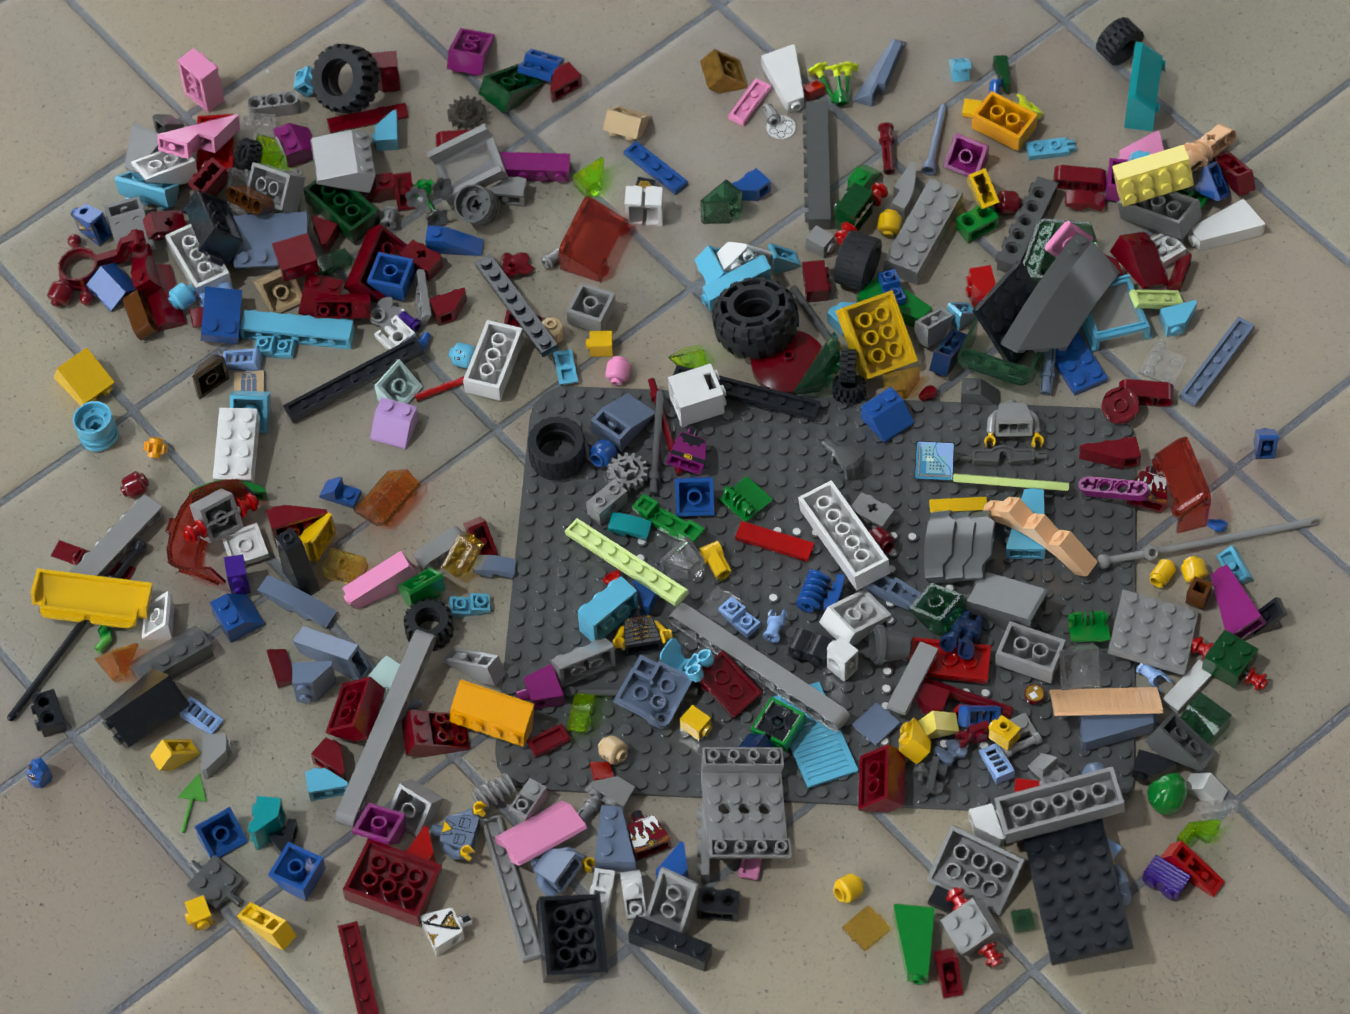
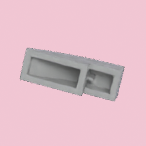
M911 161L894 186V200L892 201L891 209L898 211L902 219L906 217L915 193L916 169L915 162Z

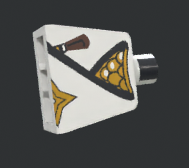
M453 908L420 916L422 926L436 956L462 942L465 939L462 928L472 925L468 913L456 917Z

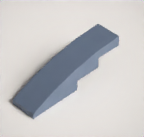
M269 575L266 576L257 592L286 611L290 612L292 610L306 620L311 619L323 628L328 626L337 612L309 594Z
M884 576L861 588L887 602L915 613L920 612L929 598L896 577L893 580L888 576Z

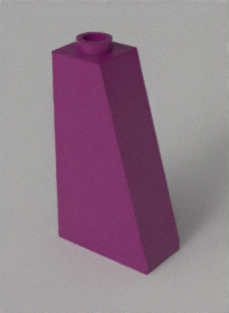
M1227 564L1219 567L1211 574L1225 630L1244 639L1267 623Z

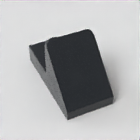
M1275 597L1259 609L1267 623L1256 630L1254 635L1282 627L1280 620L1288 614L1281 598Z
M288 818L287 826H283L282 836L268 834L270 843L279 856L288 842L295 844L299 829L295 819Z

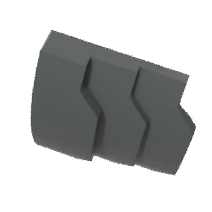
M951 510L931 514L924 545L925 579L929 584L984 579L986 563L992 558L993 536L996 525L995 521L991 519L990 510L954 513Z

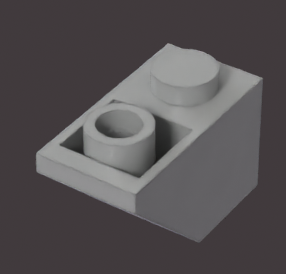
M616 776L592 781L585 788V791L593 799L603 801L605 805L623 807L634 786Z
M529 778L510 806L509 811L525 820L536 815L548 798L547 787Z

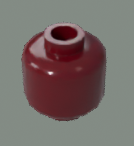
M1002 190L997 194L999 203L994 204V208L1000 214H1016L1022 206V199L1016 191Z
M61 279L52 282L47 293L48 299L51 300L50 304L58 308L61 305H69L74 294L72 284Z
M134 471L121 480L122 487H120V490L125 497L129 496L132 499H136L148 491L150 483L142 472Z
M876 527L869 531L884 554L892 551L894 547V537L892 534L881 527Z

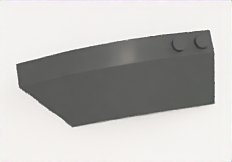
M1076 233L1039 281L1003 338L1001 345L1016 353H1024L1025 350L1047 352L1049 349L1055 348L1059 349V351H1066L1093 308L1119 276L1120 271L1093 241Z

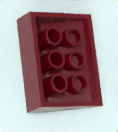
M368 838L343 887L345 900L419 927L421 924L420 916L427 912L442 865Z

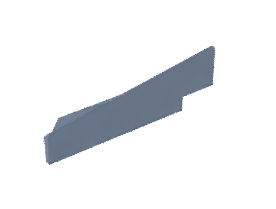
M891 40L853 98V102L872 107L877 93L885 94L906 44L905 41Z

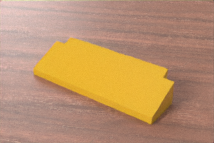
M37 568L31 589L32 605L40 606V614L43 618L73 622L90 620L92 624L129 629L136 626L137 618L147 619L153 585L150 582Z

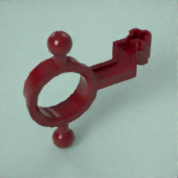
M131 230L128 236L120 238L116 249L98 255L89 248L79 247L82 244V239L79 235H70L67 243L72 249L67 251L58 263L59 278L72 284V288L75 291H82L80 302L83 305H91L94 302V296L89 292L86 286L101 266L111 263H123L131 259L133 252H144V249L147 248L144 231ZM80 257L94 260L93 270L88 275L77 279L68 278L65 275L68 264Z

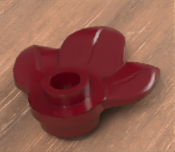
M506 252L500 260L503 265L502 270L508 278H516L518 274L527 275L535 269V267L528 264L530 257L525 252H518L515 255Z

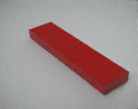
M741 521L735 535V540L806 562L809 561L814 548V542Z

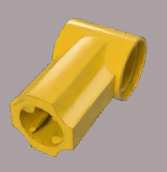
M718 541L699 548L704 563H708L716 580L726 579L732 574Z

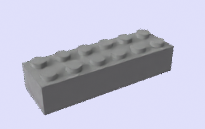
M931 178L929 179L884 258L883 272L895 269L899 279L915 285L918 284L963 204V190Z
M1113 766L994 798L1007 844L1125 812L1123 797Z

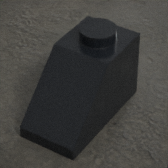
M1139 749L1131 777L1138 783L1151 784L1164 775L1175 773L1178 762Z

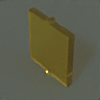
M868 905L842 926V929L851 937L852 942H856L866 951L888 933L891 927L882 919V915H878Z

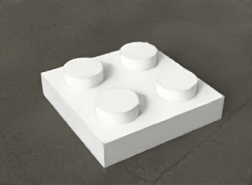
M257 523L243 527L222 538L228 557L243 554L246 565L269 558V553Z

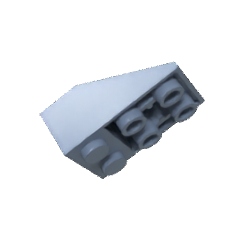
M627 393L604 406L591 419V431L599 438L613 442L616 449L621 452L655 417V411Z

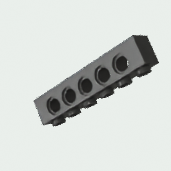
M1037 176L1035 182H1031L1028 190L1029 195L1024 197L1022 201L1023 207L1016 213V222L1010 225L1009 236L1004 238L1002 250L996 254L997 270L1007 273L1017 261L1025 262L1057 195V182Z

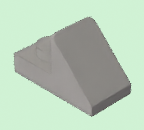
M1042 753L1028 765V768L1045 784L1071 778L1057 765V757Z

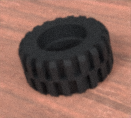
M338 43L325 48V52L322 51L318 55L319 59L315 60L313 64L315 67L311 70L313 75L311 85L314 87L312 89L313 94L317 95L316 100L324 108L341 113H358L369 107V102H373L376 98L374 95L378 93V83L381 81L378 75L380 69L376 67V59L372 58V54L360 46ZM348 63L352 69L353 80L349 90L343 94L339 88L338 78L341 69Z

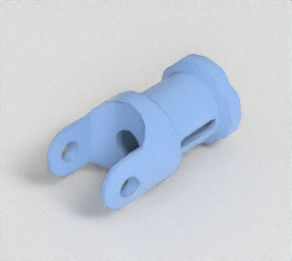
M771 609L767 620L768 627L763 633V638L766 641L777 643L780 640L779 634L784 627L787 617L786 609H783L780 616H775V610Z
M1140 663L1137 667L1136 672L1143 674L1148 679V682L1153 687H1157L1161 693H1163V690L1158 687V682L1162 677L1172 683L1171 679L1160 669L1157 670L1155 667Z

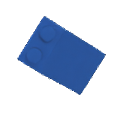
M205 287L200 341L238 344L242 290Z

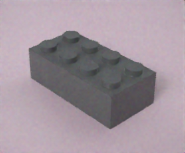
M1175 191L1124 207L1121 200L1117 202L1120 218L1179 239H1183L1202 217L1198 199Z

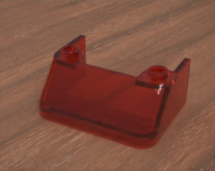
M1187 436L1181 437L1154 454L1152 459L1153 468L1157 469V473L1163 472L1173 496L1174 502L1173 506H1171V512L1173 517H1177L1178 520L1177 534L1207 526L1211 505L1210 490Z

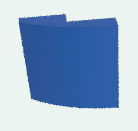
M531 48L525 53L524 61L518 66L517 72L551 82L554 70L562 65L564 58Z

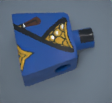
M84 204L80 208L76 207L72 210L71 216L74 218L79 231L99 247L113 236L102 211L89 204Z

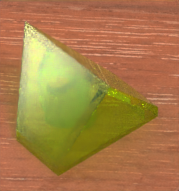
M701 345L682 348L668 356L676 365L693 369L707 365L705 351Z

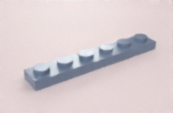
M1238 316L1182 390L1179 398L1196 407L1254 330L1255 325Z

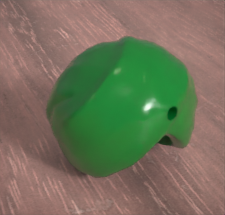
M1178 773L1162 776L1148 787L1147 798L1150 806L1162 815L1177 813L1185 802L1188 792L1187 784Z

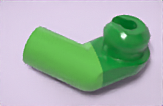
M104 625L98 627L100 641L94 647L100 654L113 640L111 629Z

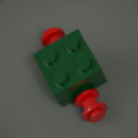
M854 182L850 188L848 187L845 190L843 198L835 203L834 221L835 229L838 230L835 233V238L840 245H842L848 232L851 230L859 232L872 215L873 205L880 206L882 204L881 198L888 196L887 187L884 184L874 183L871 191Z
M1225 629L1215 643H1204V637L1202 636L1198 639L1196 637L1193 639L1191 653L1196 654L1198 652L1202 655V670L1235 689L1244 677L1243 684L1248 685L1251 683L1255 685L1254 690L1257 692L1260 689L1264 690L1269 682L1267 679L1268 675L1266 673L1259 675L1256 673V668L1252 667L1257 659L1259 650L1255 646Z

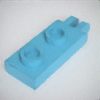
M1065 137L1026 142L1029 161L1069 156L1070 153L1077 151L1075 140H1067Z

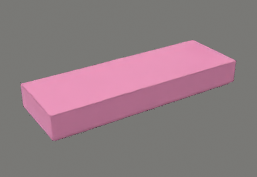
M755 78L729 113L728 119L744 126L771 90V85Z

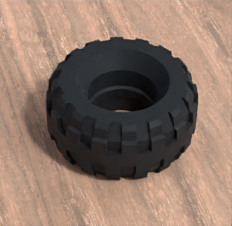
M749 277L740 282L736 281L730 284L728 289L725 288L720 293L712 309V321L718 342L729 353L736 354L744 359L747 357L752 359H760V357L765 356L770 357L778 351H783L793 341L797 333V327H799L798 308L792 292L785 285L780 284L779 281L774 279L768 280L766 277ZM755 314H763L757 317H748Z

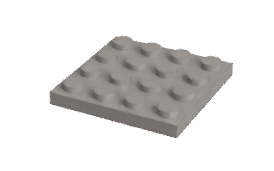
M1123 589L1107 653L1184 675L1198 611Z

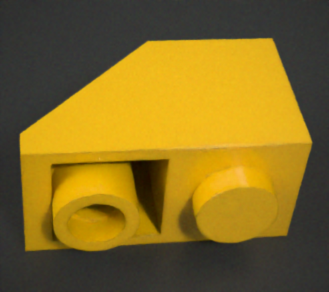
M913 717L900 728L899 751L915 764H918L930 752L931 741L919 722Z

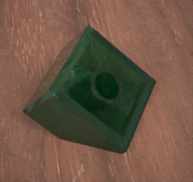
M727 179L700 200L701 222L703 224H730L734 219H738L742 214V191Z
M932 582L909 607V611L929 631L942 636L948 633L954 622L962 616L963 612L967 611L962 594Z
M1199 692L1187 705L1180 718L1204 741L1212 746L1230 726L1232 714Z

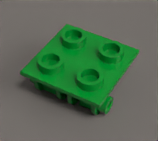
M748 476L744 477L733 487L726 486L723 489L724 494L719 498L723 504L744 522L750 520L773 501Z
M1104 610L1094 611V618H1092V611H1089V618H1086V611L1083 612V618L1082 612L1068 614L1067 622L1071 642L1083 643L1111 640L1107 622L1108 612H1104Z

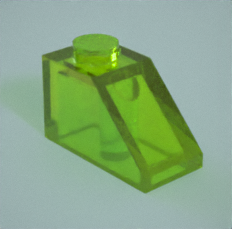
M257 134L256 141H260L263 148L261 152L263 156L260 158L262 161L259 163L279 168L284 154L272 137Z
M600 157L573 175L574 186L586 199L596 196L602 190L605 172L604 158Z

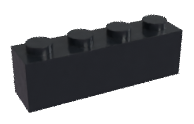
M636 915L628 932L629 943L703 972L712 956V944Z

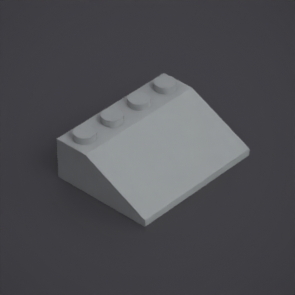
M347 130L311 138L317 184L370 193L375 178L369 133L362 130Z
M951 825L926 881L949 891L955 887H959V889L964 888L965 893L963 896L965 898H981L988 909H991L997 915H1001L1021 878L1028 859L956 825Z

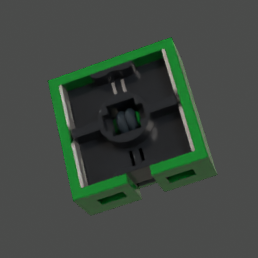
M771 697L751 727L752 734H765L775 747L782 748L783 751L787 752L806 723L807 718L805 713Z

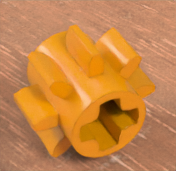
M150 437L149 441H144L143 450L148 452L147 456L161 458L162 454L167 453L168 444H164L163 438Z

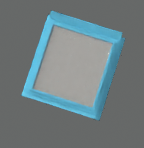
M1130 274L1119 276L1115 279L1082 324L1091 352L1099 351L1100 341L1138 332L1143 333L1145 340L1153 338L1150 330L1151 326L1147 322L1143 309L1135 308L1129 295L1131 290H1135Z

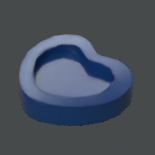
M1209 519L1207 526L1215 530V532L1225 531L1228 523L1222 519Z

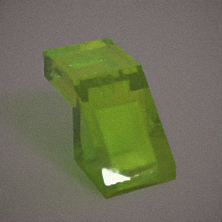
M1215 819L1189 822L1177 836L1176 842L1183 841L1187 845L1195 836L1208 845L1219 831L1221 821Z

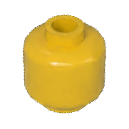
M887 209L880 213L877 230L883 234V237L893 238L894 235L899 234L902 217L898 214V211Z
M1192 556L1183 560L1181 572L1186 583L1191 584L1194 576L1201 579L1208 577L1209 572L1204 559Z
M848 873L835 881L833 888L834 896L841 902L851 903L862 896L864 883L860 877Z

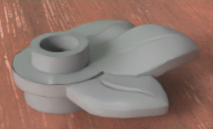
M385 297L378 302L376 308L370 311L369 320L373 325L380 326L384 331L385 326H391L396 331L397 328L392 325L391 319L395 315L399 316L405 310L392 306V297ZM381 315L382 317L381 319L377 320L375 319V316Z

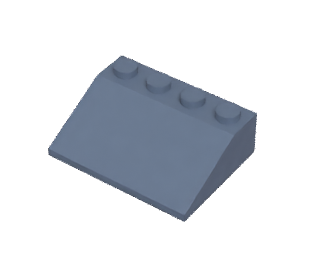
M307 212L234 216L235 223L244 242L234 255V268L237 271L279 268L272 243L308 233Z

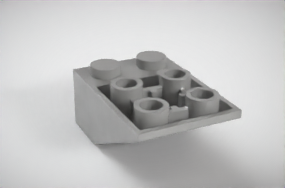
M139 196L104 206L116 246L121 237L128 236L131 230L137 229L144 231L146 244H150L152 252L156 251L154 240H148L142 221L146 215Z

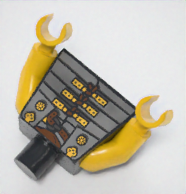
M636 608L631 610V618L625 619L624 626L619 628L616 637L613 639L614 650L616 648L625 650V656L662 650V643L664 644L666 643L665 640L673 638L672 630L666 629L661 623L653 620L652 615L643 616L642 610Z

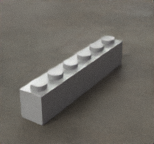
M145 494L134 502L133 507L128 512L122 514L118 523L109 528L107 534L96 542L95 547L90 552L84 554L82 561L78 565L73 566L70 572L95 576L109 574L118 562L133 549V543L138 539H142L164 516L162 506Z

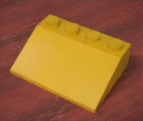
M893 290L836 310L849 349H856L857 372L865 380L918 361Z

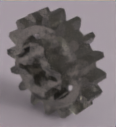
M469 95L466 96V99L460 96L459 101L454 99V104H449L447 113L449 122H452V127L457 126L458 130L464 128V130L471 128L472 130L474 126H480V122H485L484 117H487L485 104H482L481 99L477 101L475 96L470 99Z

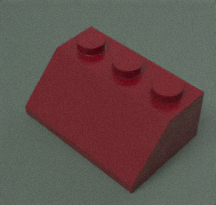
M371 676L342 683L326 733L354 742L368 739L378 716L386 689Z
M890 744L861 755L859 763L858 810L865 812H892L904 807L905 755Z

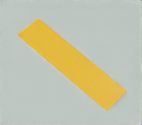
M987 497L929 500L931 513L947 510L952 512L983 510L987 503Z

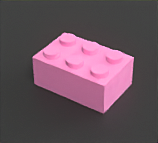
M194 48L177 60L186 95L208 113L224 101V91L221 87V78L218 73L219 68L214 62H210L202 52H198Z

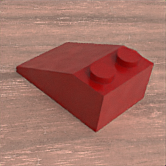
M991 265L969 268V276H966L967 287H965L966 297H970L971 305L974 308L996 285Z

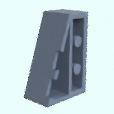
M601 805L595 853L596 868L613 870L615 872L636 870L621 806Z

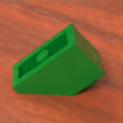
M868 165L857 166L847 179V188H850L855 182L870 190L882 172Z

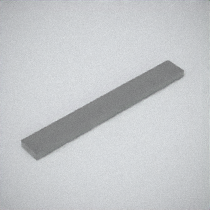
M500 814L481 819L483 832L522 962L524 964L541 959L540 945L516 866L510 861L506 849L497 845L494 838L505 832Z

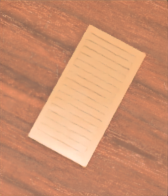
M1157 687L1057 689L1049 691L1054 716L1163 713Z

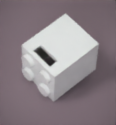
M711 363L668 377L669 397L681 428L725 413L724 406L727 403L724 396H726L724 386L719 384L720 377L717 369L713 370Z

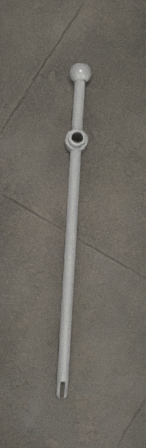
M1308 518L1162 547L1147 545L1141 551L1114 556L1101 554L1096 560L1100 569H1107L1110 564L1140 558L1154 560L1161 554L1318 525L1320 522L1311 523V521L1320 518Z

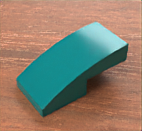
M613 512L607 530L623 537L629 534L645 541L648 537L652 521L633 515Z

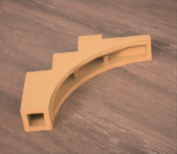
M1008 497L1004 501L990 500L985 504L983 511L990 510L992 520L1013 528L1042 545L1063 562L1075 575L1088 576L1098 561L1071 531L1059 530L1045 514L1033 513L1020 498Z

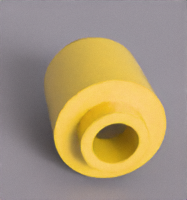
M1161 559L1150 573V583L1157 588L1166 586L1176 572L1175 564L1169 559Z

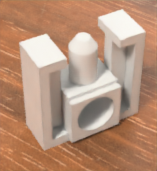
M1160 233L1151 239L1156 247L1160 246L1157 250L1163 268L1186 255V248L1176 237Z
M396 315L391 319V322L397 330L395 331L391 326H385V332L389 335L388 338L381 330L374 334L376 340L387 350L414 336L416 337L415 332Z

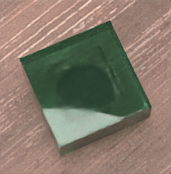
M1031 908L1010 911L1014 933L1035 930Z

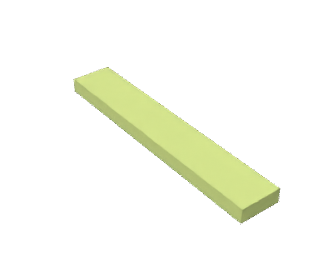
M954 473L953 475L954 482L1061 491L1069 490V482Z

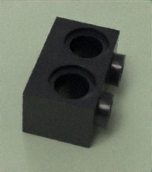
M51 689L31 695L33 703L30 704L33 715L37 714L38 717L37 720H34L37 731H42L44 738L67 731L55 690Z
M713 887L699 888L697 919L738 922L740 891L731 888L724 890ZM711 900L713 903L705 904L704 902ZM732 902L733 905L726 906L724 905V903Z

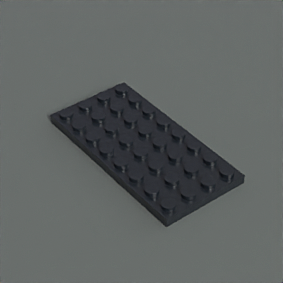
M1102 818L1023 839L1052 966L1134 949Z

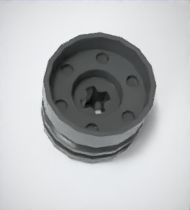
M471 184L464 186L456 194L454 208L462 220L482 226L488 225L495 220L500 210V203L497 195L490 189Z

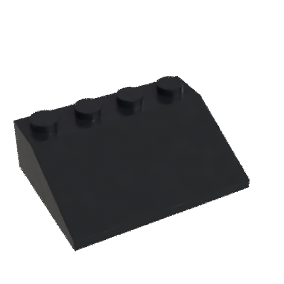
M600 894L539 896L536 903L543 983L566 982L607 974L608 966Z

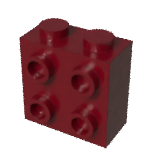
M212 157L210 160H206L201 166L202 169L190 178L188 185L193 192L197 189L216 197L232 177L226 168Z
M308 233L272 243L274 255L284 282L320 271Z

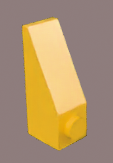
M252 902L237 915L240 921L281 950L289 946L297 937L285 919Z

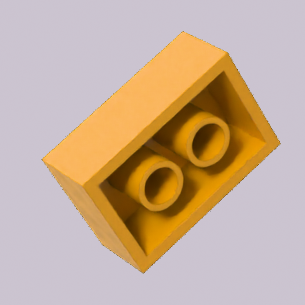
M991 91L972 115V129L1018 152L1037 128L1038 114Z

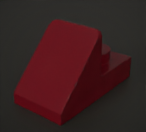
M411 171L394 173L393 180L397 209H414L415 207L407 205L405 194L411 191L413 187Z

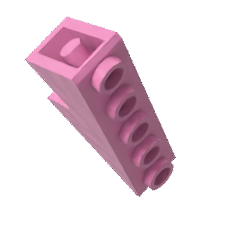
M239 114L160 133L157 135L158 150L189 159L199 148L216 153L240 130Z

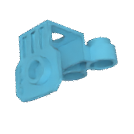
M671 638L661 651L660 660L687 674L691 681L698 682L704 677L702 667H710L714 663V655L709 649H704L698 654L694 653L690 659H686L681 653V645L677 639Z

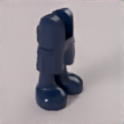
M967 610L963 612L962 616L952 625V632H948L941 637L939 641L940 648L945 652H952L959 638L963 637L958 644V655L965 660L971 659L975 654L973 642L981 635L984 616L979 614L976 620L972 621L970 620L972 611Z

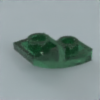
M345 248L327 253L317 258L320 271L316 272V274L322 276L335 274L336 268L351 266L353 258Z

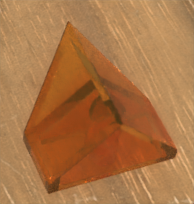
M134 643L114 649L95 658V660L114 682H118L126 677L138 644Z

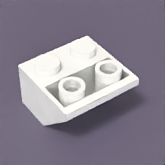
M727 242L717 252L723 269L729 272L761 255H764L766 260L773 255L771 251L735 242Z

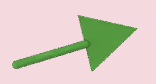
M199 773L178 796V798L189 799L181 829L182 833L186 830L193 801L206 802Z

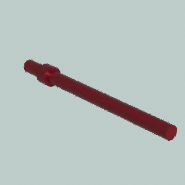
M655 378L648 379L651 390L650 397L656 407V395L659 389L657 388ZM663 407L662 430L670 453L674 440ZM674 467L677 476L684 474L683 469Z

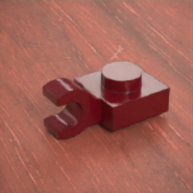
M987 720L968 726L966 731L955 733V740L963 739L959 741V747L965 748L969 742L975 744L990 739Z

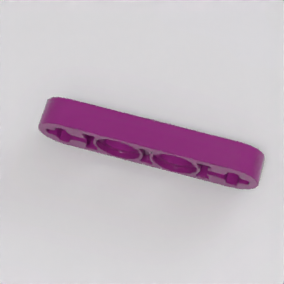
M1087 476L1078 483L1081 493L1085 496L1144 501L1151 495L1148 484L1143 481ZM1104 485H1110L1108 490L1101 491ZM1121 487H1128V489L1125 492H1119V489Z

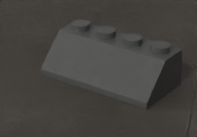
M194 625L129 662L127 666L137 681L151 669L168 674L174 679L214 656L210 641L203 631Z

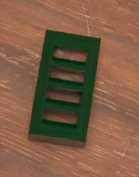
M993 56V69L997 77L1002 80V88L1007 95L1010 93L1011 88L1008 56Z

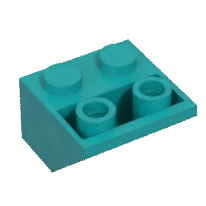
M257 796L256 803L252 805V815L254 816L253 821L249 822L248 832L251 833V842H254L256 850H261L270 843L268 834L282 835L286 814L281 798Z

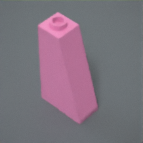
M400 551L344 586L345 595L343 597L349 606L352 604L356 609H360L399 591L397 585L419 574V572L408 557Z

